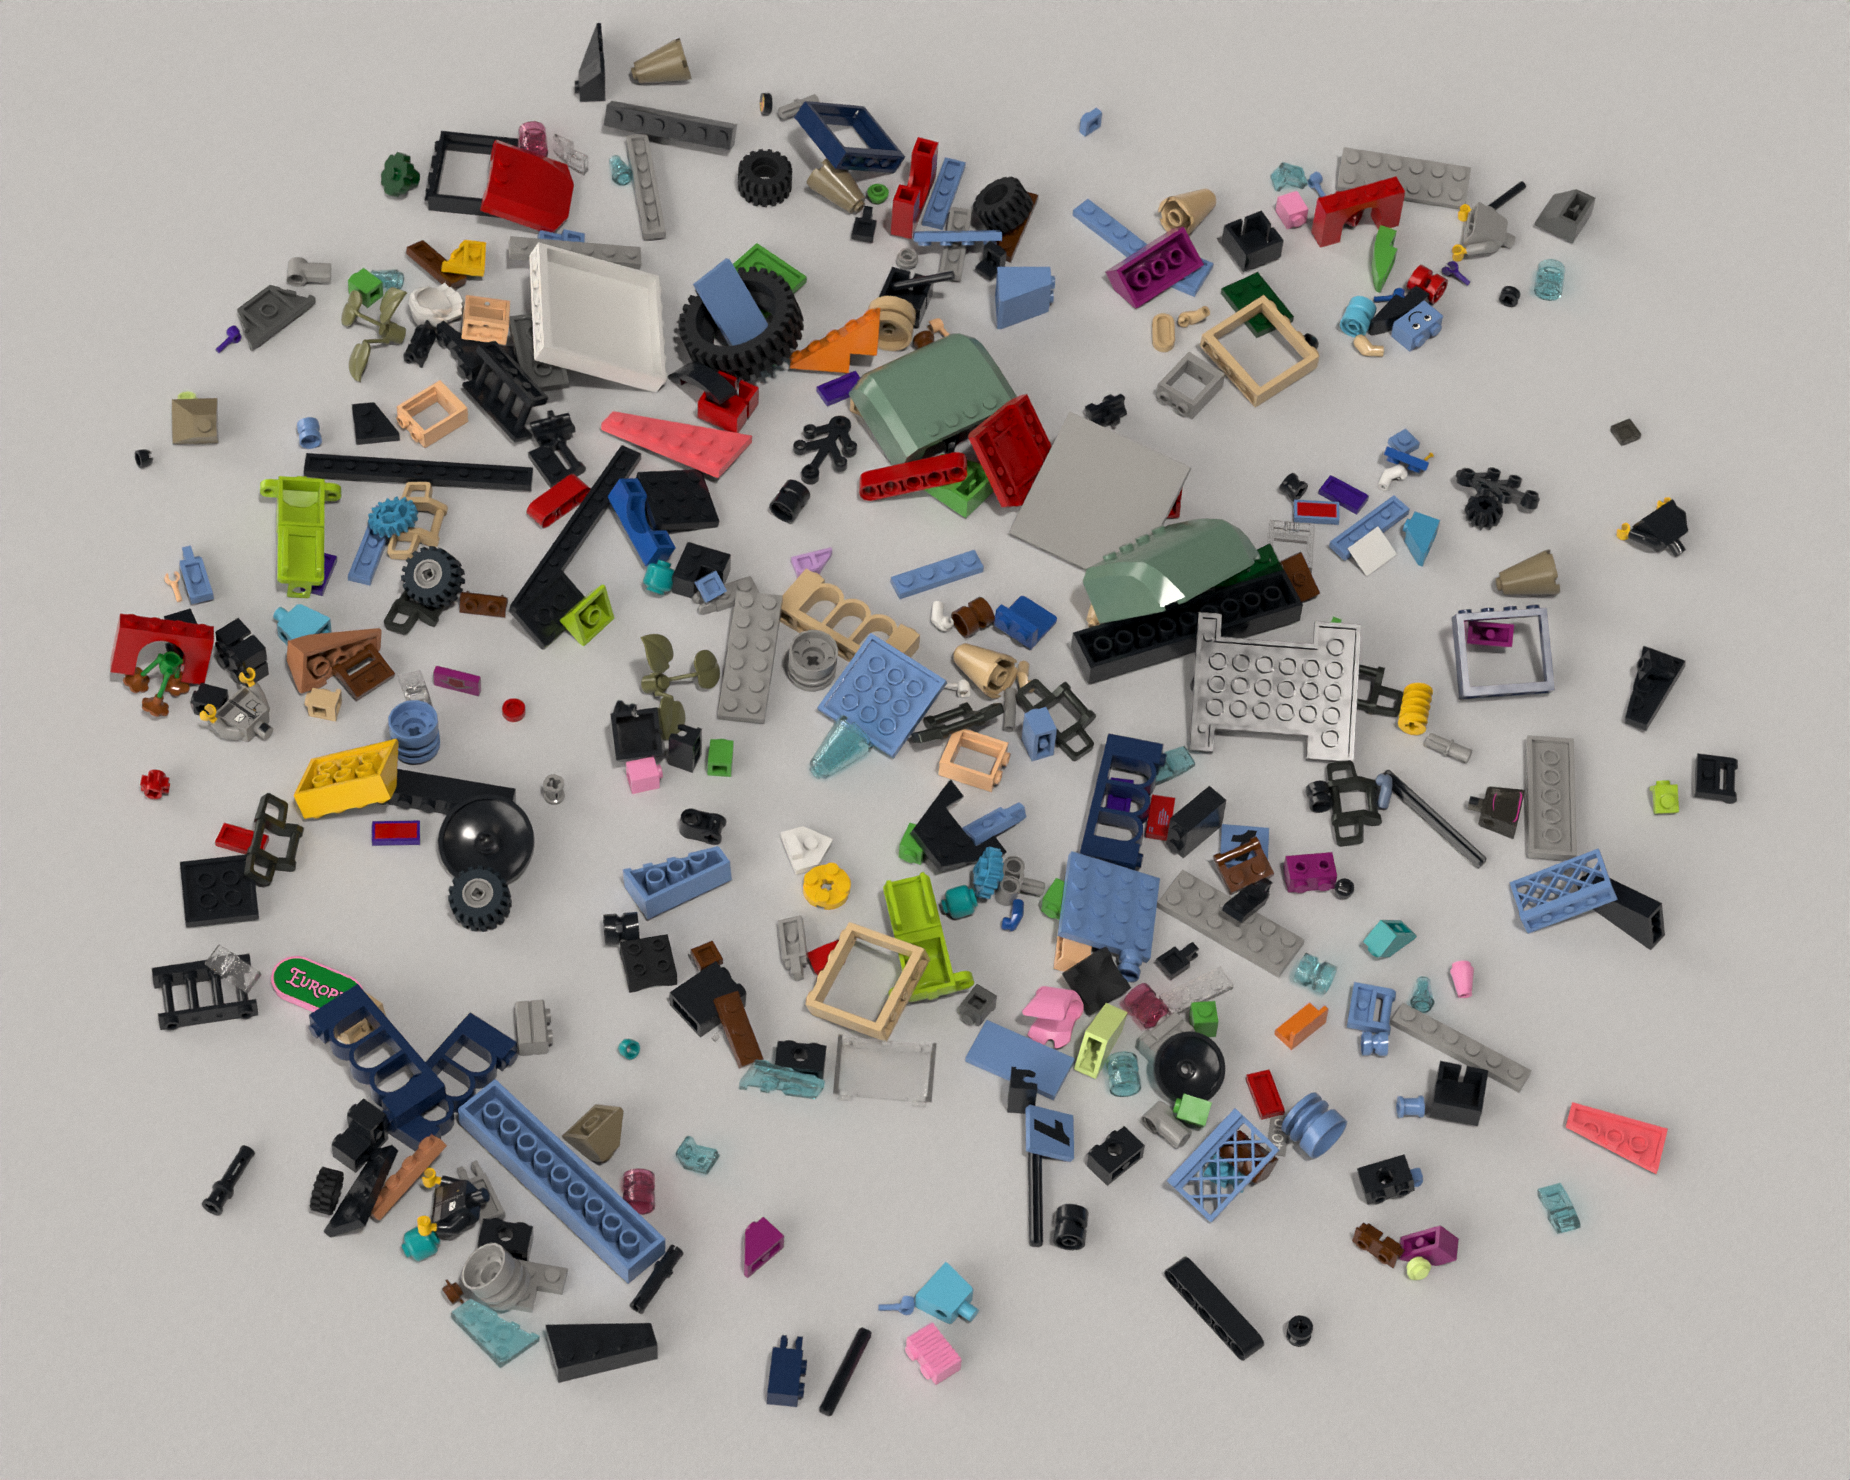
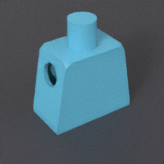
M297 604L289 612L279 607L273 615V618L278 621V637L286 645H288V640L305 635L332 632L329 617L302 604Z
M947 1262L939 1268L916 1294V1308L947 1324H952L959 1315L971 1322L979 1312V1309L970 1304L973 1299V1288Z

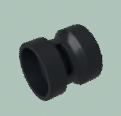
M1319 780L1311 782L1306 786L1305 790L1307 797L1310 798L1309 807L1312 812L1323 813L1333 807L1332 798L1328 795L1330 789L1327 782Z

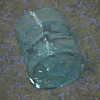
M1546 259L1538 264L1534 293L1538 298L1553 301L1562 296L1566 269L1561 262Z
M1306 952L1297 967L1293 981L1303 986L1310 984L1312 990L1325 995L1333 982L1337 966L1326 961L1319 963L1318 957Z
M1124 1051L1108 1056L1106 1067L1107 1074L1109 1075L1110 1093L1117 1097H1129L1137 1094L1141 1090V1081L1136 1054Z

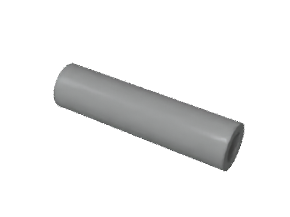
M1013 687L1005 689L1003 729L1006 732H1013L1015 730L1017 690Z

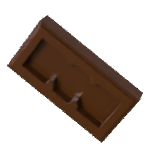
M1302 552L1281 560V564L1301 602L1320 594Z

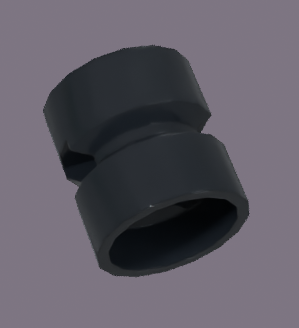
M792 479L787 480L769 504V508L779 520L788 523L793 522L800 513L801 507H804L810 499V492L801 482Z
M637 912L623 913L622 917H619L617 913L603 914L605 945H618L623 940L640 939ZM617 925H622V932H616Z
M1064 1204L1057 1208L1055 1222L1057 1226H1055L1053 1243L1057 1247L1064 1250H1079L1085 1246L1088 1210L1077 1204Z

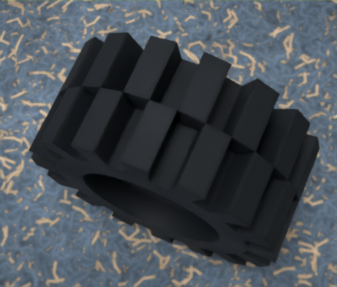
M322 1167L319 1170L316 1182L313 1185L312 1197L310 1198L311 1211L330 1216L334 1213L336 1204L339 1202V1196H341V1189L343 1188L344 1173L342 1171Z

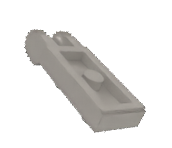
M748 576L724 584L727 591L709 602L704 603L705 601L700 592L694 594L692 600L695 604L703 603L697 608L701 615L734 607L737 591L760 593L752 577Z
M478 1161L471 1162L472 1170L476 1177L469 1179L463 1166L458 1167L457 1172L460 1179L469 1180L477 1189L486 1188L489 1192L490 1200L481 1204L479 1221L481 1226L483 1218L504 1219L505 1212Z

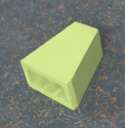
M1105 1003L1085 1031L1074 1070L1095 1079L1098 1077L1123 1030L1128 1012Z

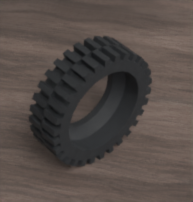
M744 267L738 268V274L758 308L774 316L768 327L755 338L733 346L714 345V337L718 326L696 290L697 296H689L688 301L690 305L684 304L682 308L684 313H681L679 316L681 323H678L679 334L692 362L706 365L716 372L723 371L737 378V383L739 382V377H742L744 381H750V375L755 374L757 379L762 377L761 371L765 369L768 373L774 371L772 365L781 366L783 364L782 357L784 356L788 359L792 355L790 348L796 350L798 347L796 340H801V331H804L802 311L788 282H785L781 275L777 276L776 272L772 270L768 273L767 269L762 267L759 272L756 267H750L748 272H746Z

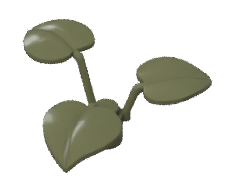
M394 287L386 291L380 304L381 322L358 312L363 301L359 291L353 290L349 294L348 302L342 311V324L350 326L355 317L358 316L379 326V335L383 338L364 339L362 344L357 343L349 358V371L356 381L361 382V376L371 352L370 343L389 344V341L401 344L403 342L406 328L392 322L390 319L407 294L406 291Z
M648 634L640 638L645 647L648 664L653 672L642 678L641 686L645 693H655V696L663 697L659 704L663 728L662 733L664 740H669L671 733L677 734L680 732L678 725H685L686 720L681 702L674 701L672 695L663 693L669 687L670 682L698 676L700 687L710 689L719 681L720 668L716 657L711 651L700 650L694 658V667L697 672L667 677L662 673L669 669V662L673 659L672 645L668 638L663 635Z

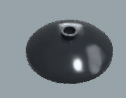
M1181 1032L1169 1037L1161 1044L1154 1058L1153 1073L1156 1084L1160 1091L1173 1102H1176L1177 1098L1181 1099L1183 1094L1208 1101L1219 1091L1225 1077V1060L1220 1048L1208 1036L1198 1032ZM1184 1064L1188 1067L1187 1073H1183L1181 1070Z

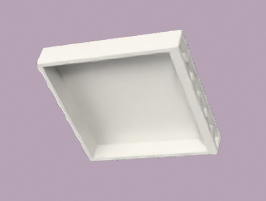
M538 243L529 255L534 360L657 392L666 383L668 377L665 371L663 304L661 303L660 296L662 287L660 286L659 276Z

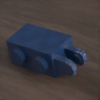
M781 1335L780 1347L772 1348L767 1404L797 1407L798 1398L804 1397L805 1383L800 1382L801 1375H806L807 1360H803V1337L797 1336L795 1341L796 1349L786 1348L788 1346L787 1335Z

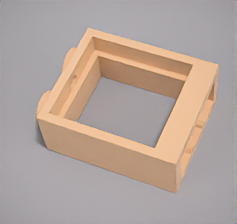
M466 295L461 339L481 342L496 341L498 344L506 345L509 329L510 301Z
M439 380L398 405L396 420L401 428H406L410 432L415 442H419L426 448L467 423L468 408ZM438 402L450 416L424 430L412 417Z
M967 729L952 733L939 762L938 775L992 792L995 784H1000L1003 775L1001 769L1003 766L1008 765L1011 753H1008V742ZM960 747L996 757L997 760L991 774L988 775L954 764Z

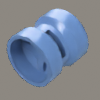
M306 417L297 422V431L300 434L299 443L303 448L313 449L322 443V436L319 432L320 425L316 418Z
M1134 949L1122 950L1118 960L1120 964L1117 968L1128 982H1135L1140 977L1141 970L1139 967L1142 965L1143 955Z
M1363 1031L1361 1035L1362 1056H1370L1372 1053H1377L1379 1056H1387L1388 1033L1379 1032L1373 1035L1370 1031Z

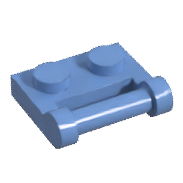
M1354 982L1347 1028L1370 1031L1376 1034L1387 1032L1389 1036L1391 1031L1389 1022L1392 1002L1396 999V991L1390 988ZM1376 997L1383 1000L1380 1022L1373 1021Z

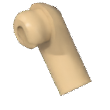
M1203 306L1196 311L1182 312L1178 317V324L1181 327L1194 325L1208 317L1210 310L1207 306Z

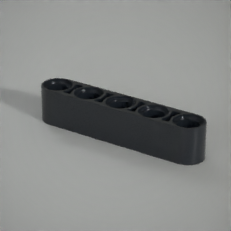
M1184 1256L1164 1271L1165 1277L1171 1286L1240 1360H1246L1264 1346V1341L1257 1330L1190 1258Z

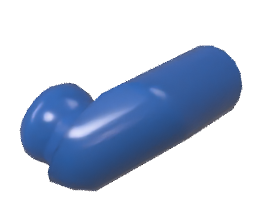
M1015 899L1012 902L1011 918L1004 917L1002 919L1003 930H1010V932L1016 930L1024 916L1023 900Z

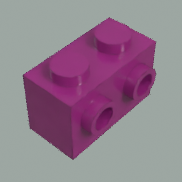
M1332 852L1285 856L1283 871L1288 893L1335 889L1337 872Z

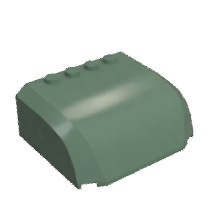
M952 333L864 373L849 392V396L892 466L921 460L926 448L984 422L1005 403L1017 397L983 344L974 337L960 333Z
M1193 519L1170 524L1166 527L1164 525L1158 526L1151 530V535L1144 534L1135 538L1136 543H1127L1120 546L1119 552L1113 551L1103 555L1104 560L1087 568L1082 582L1101 624L1166 611L1165 605L1177 601L1178 604L1184 603L1252 566L1255 563L1254 560L1261 557L1250 539L1240 528L1223 519Z

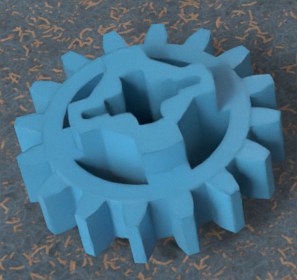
M396 496L392 501L387 498L383 503L378 502L379 507H372L373 513L368 514V523L371 530H373L374 534L379 533L380 537H383L385 534L388 535V538H391L393 534L400 536L402 532H408V527L415 526L414 521H418L417 508L413 501H407L406 497L399 500L398 496Z
M986 847V851H983V856H980L979 861L975 864L973 884H975L974 888H976V897L990 899L991 895L994 894V889H997L999 883L1002 882L1004 862H1002L1003 858H1001V849Z

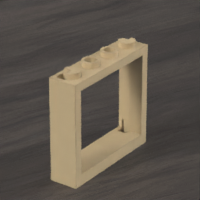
M1265 295L1203 333L1201 337L1200 347L1255 408L1318 366L1319 353L1316 348L1310 346L1305 341L1303 334L1295 330L1290 320L1283 316L1277 310L1275 303L1271 300L1269 301ZM1260 312L1265 315L1303 357V360L1261 387L1218 341L1219 338Z
M849 922L846 929H843L840 933L839 942L835 949L830 952L824 970H821L818 974L817 983L813 990L808 993L805 1005L814 1016L887 1042L923 975L930 958L924 948ZM857 938L910 957L876 1022L823 1003Z

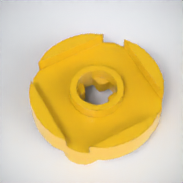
M830 862L826 865L816 866L805 874L803 894L809 904L817 907V905L824 907V910H833L846 903L850 894L851 881L848 874L839 868L836 863ZM823 884H830L831 890L828 891L827 888L822 889L821 887Z

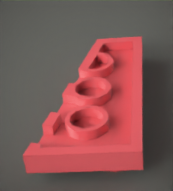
M1574 1102L1571 1104L1566 1128L1657 1174L1668 1131L1667 1128Z

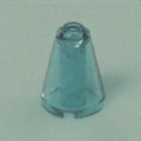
M841 715L836 719L809 762L811 766L809 770L818 779L821 777L827 779L868 754L874 748L873 745H868L871 740L855 722L851 725L846 722L848 717L845 715Z

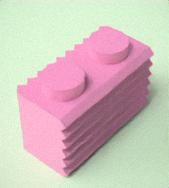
M933 1322L907 1337L906 1353L912 1361L917 1360L921 1365L920 1370L927 1380L932 1379L938 1385L939 1382H942L961 1369V1357L958 1356Z

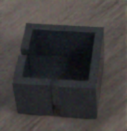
M1262 210L1246 216L1244 224L1242 219H1238L1224 225L1222 243L1243 272L1281 257L1284 240L1274 227L1271 228V222Z
M892 267L879 297L895 296L912 304L916 311L914 326L919 327L924 317L925 309L927 310L933 296V284L913 287V290L907 288L892 291L891 282L907 280L911 277L910 271ZM917 273L914 274V278L924 276Z
M239 618L215 631V646L218 650L217 660L223 668L227 667L236 683L240 682L243 686L248 687L247 683H242L239 680V674L243 672L244 676L249 679L250 675L246 670L249 667L255 671L254 682H258L269 675L266 647L254 634L243 640V638L251 634V631Z
M658 707L636 710L638 717H635L633 711L610 714L616 761L624 762L652 756H666L664 735L658 733V731L663 730L661 713Z
M1440 1061L1429 1117L1478 1126L1483 1109L1489 1070L1467 1066L1463 1082H1458L1462 1065Z

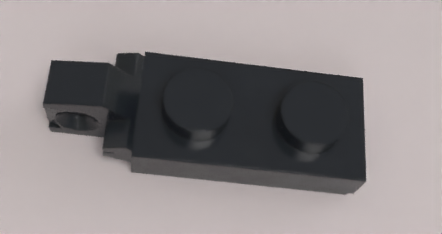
M1263 878L1257 885L1251 883L1226 902L1222 911L1243 923L1266 904L1270 896L1269 889L1273 882Z

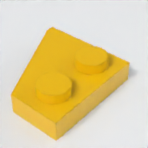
M463 240L459 248L451 253L450 259L442 263L441 272L484 277L486 242Z

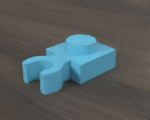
M1217 1162L1208 1165L1203 1177H1217ZM1220 1162L1221 1177L1235 1176L1234 1167L1231 1164ZM1238 1172V1176H1245L1241 1172ZM1210 1180L1213 1183L1217 1184V1180ZM1221 1180V1187L1226 1188L1227 1184L1230 1183L1235 1190V1180Z

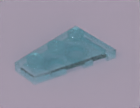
M756 1059L741 1078L738 1089L747 1090L748 1086L761 1088L760 1092L763 1093L780 1090L786 1096L816 1099L824 1089L825 1080L819 1079L812 1074L799 1073L789 1067H780L771 1064L769 1061Z
M469 1299L451 1312V1318L500 1368L537 1344L540 1339L539 1335L533 1332L529 1334L520 1329L519 1324L513 1321L511 1323L498 1317L495 1311L472 1299Z

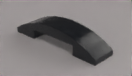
M687 363L668 375L669 380L681 386L688 382L704 390L707 398L718 404H722L737 394V390L723 376L700 363Z

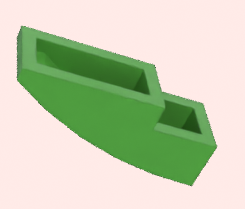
M1380 225L1376 236L1372 257L1373 282L1376 292L1381 293L1395 264L1398 248L1393 247L1397 230Z

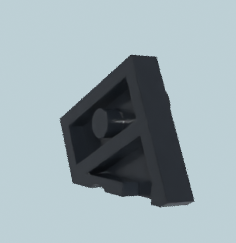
M375 402L352 404L356 445L400 441L398 430Z

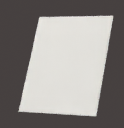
M1376 527L1347 548L1366 576L1397 555L1379 527Z

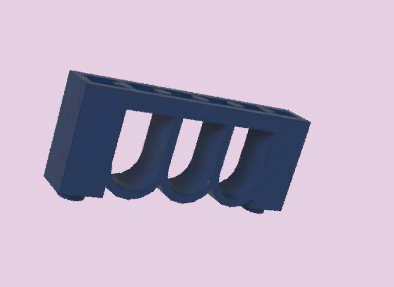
M1108 733L1080 854L1135 871L1137 867H1142L1144 854L1140 853V847L1143 841V823L1146 822L1149 816V796L1155 789L1156 775H1158L1160 767H1165L1167 754L1163 753L1164 744ZM1116 767L1141 772L1148 776L1149 780L1142 784H1132L1112 780L1109 777L1111 768ZM1105 794H1110L1116 797L1135 800L1143 808L1136 812H1125L1102 806ZM1098 823H1104L1131 829L1136 833V836L1125 841L1097 836L1096 832Z
M358 984L309 1014V1030L316 1039L319 1037L324 1044L330 1041L332 1053L339 1059L349 1061L350 1072L353 1078L359 1083L370 1085L373 1101L382 1107V1112L387 1117V1123L390 1124L392 1122L397 1130L446 1098L445 1084ZM365 1018L375 1029L352 1044H344L336 1040L340 1034ZM384 1042L396 1053L372 1068L361 1067L357 1064L361 1057ZM404 1066H407L416 1077L393 1092H385L377 1087L381 1081Z
M470 1012L426 1061L427 1065L437 1076L441 1071H444L468 1087V1091L460 1096L446 1094V1098L436 1104L447 1112L444 1118L430 1121L419 1115L398 1130L392 1122L390 1124L387 1123L388 1134L415 1152L419 1148L420 1142L431 1134L441 1139V1136L450 1132L454 1126L455 1113H458V1108L476 1095V1089L484 1088L497 1077V1069L503 1072L508 1065L514 1064L518 1057L517 1042ZM465 1047L487 1061L490 1066L484 1071L472 1072L452 1059ZM415 1075L408 1082L416 1078Z

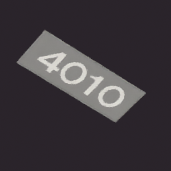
M1279 1115L1270 1119L1268 1139L1280 1150L1276 1155L1285 1157L1288 1135L1281 1130V1126L1286 1116ZM1267 1145L1266 1150L1271 1152L1272 1149Z

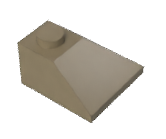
M217 398L172 399L173 444L219 443Z
M595 1104L562 1137L590 1161L605 1162L614 1155L613 1152L620 1146L624 1111L621 1107Z

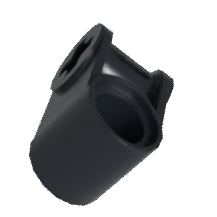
M689 808L681 813L679 832L684 838L718 845L722 841L721 832L722 828L726 826L727 820L724 816L717 813H708Z

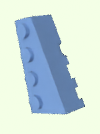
M719 846L688 853V857L667 858V862L653 865L651 862L643 864V868L635 870L631 868L623 869L625 889L647 920L732 880L730 861Z

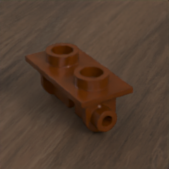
M470 591L460 593L459 613L505 618L508 598L502 594L501 596L470 593Z
M1363 1222L1360 1227L1356 1228L1352 1242L1360 1249L1375 1256L1381 1263L1387 1264L1394 1269L1397 1258H1401L1405 1252L1402 1244H1399L1389 1236L1383 1242L1380 1241L1383 1232L1370 1223L1365 1224Z

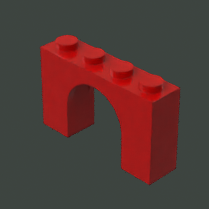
M920 137L917 138L911 155L907 186L899 184L893 198L892 235L912 239L913 231L916 230L936 178L939 142Z
M1397 176L1317 198L1312 234L1320 248L1339 243L1346 220L1354 213L1365 208H1372L1370 216L1378 230L1380 225L1388 228L1399 226L1405 190Z
M120 613L111 654L110 672L134 675L138 654L141 649L152 642L166 641L177 645L184 653L181 666V682L205 683L214 643V626Z

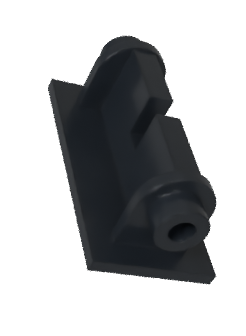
M426 320L424 325L421 324L415 328V332L410 340L412 344L408 345L403 354L406 363L417 362L420 368L423 367L437 336L429 320Z

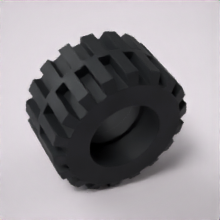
M758 149V152L751 151L750 155H745L738 167V191L741 197L746 198L748 203L753 202V205H762V207H767V205L776 206L777 202L780 204L784 202V198L787 199L789 192L792 190V164L790 161H787L788 158L785 155L781 156V153L778 151L772 152V149L767 151Z
M1012 176L1008 178L1002 177L989 183L980 191V194L975 198L976 201L973 203L974 212L986 229L1000 230L1003 233L1011 229L1013 230L1022 224L1033 209L1032 198L1021 182Z

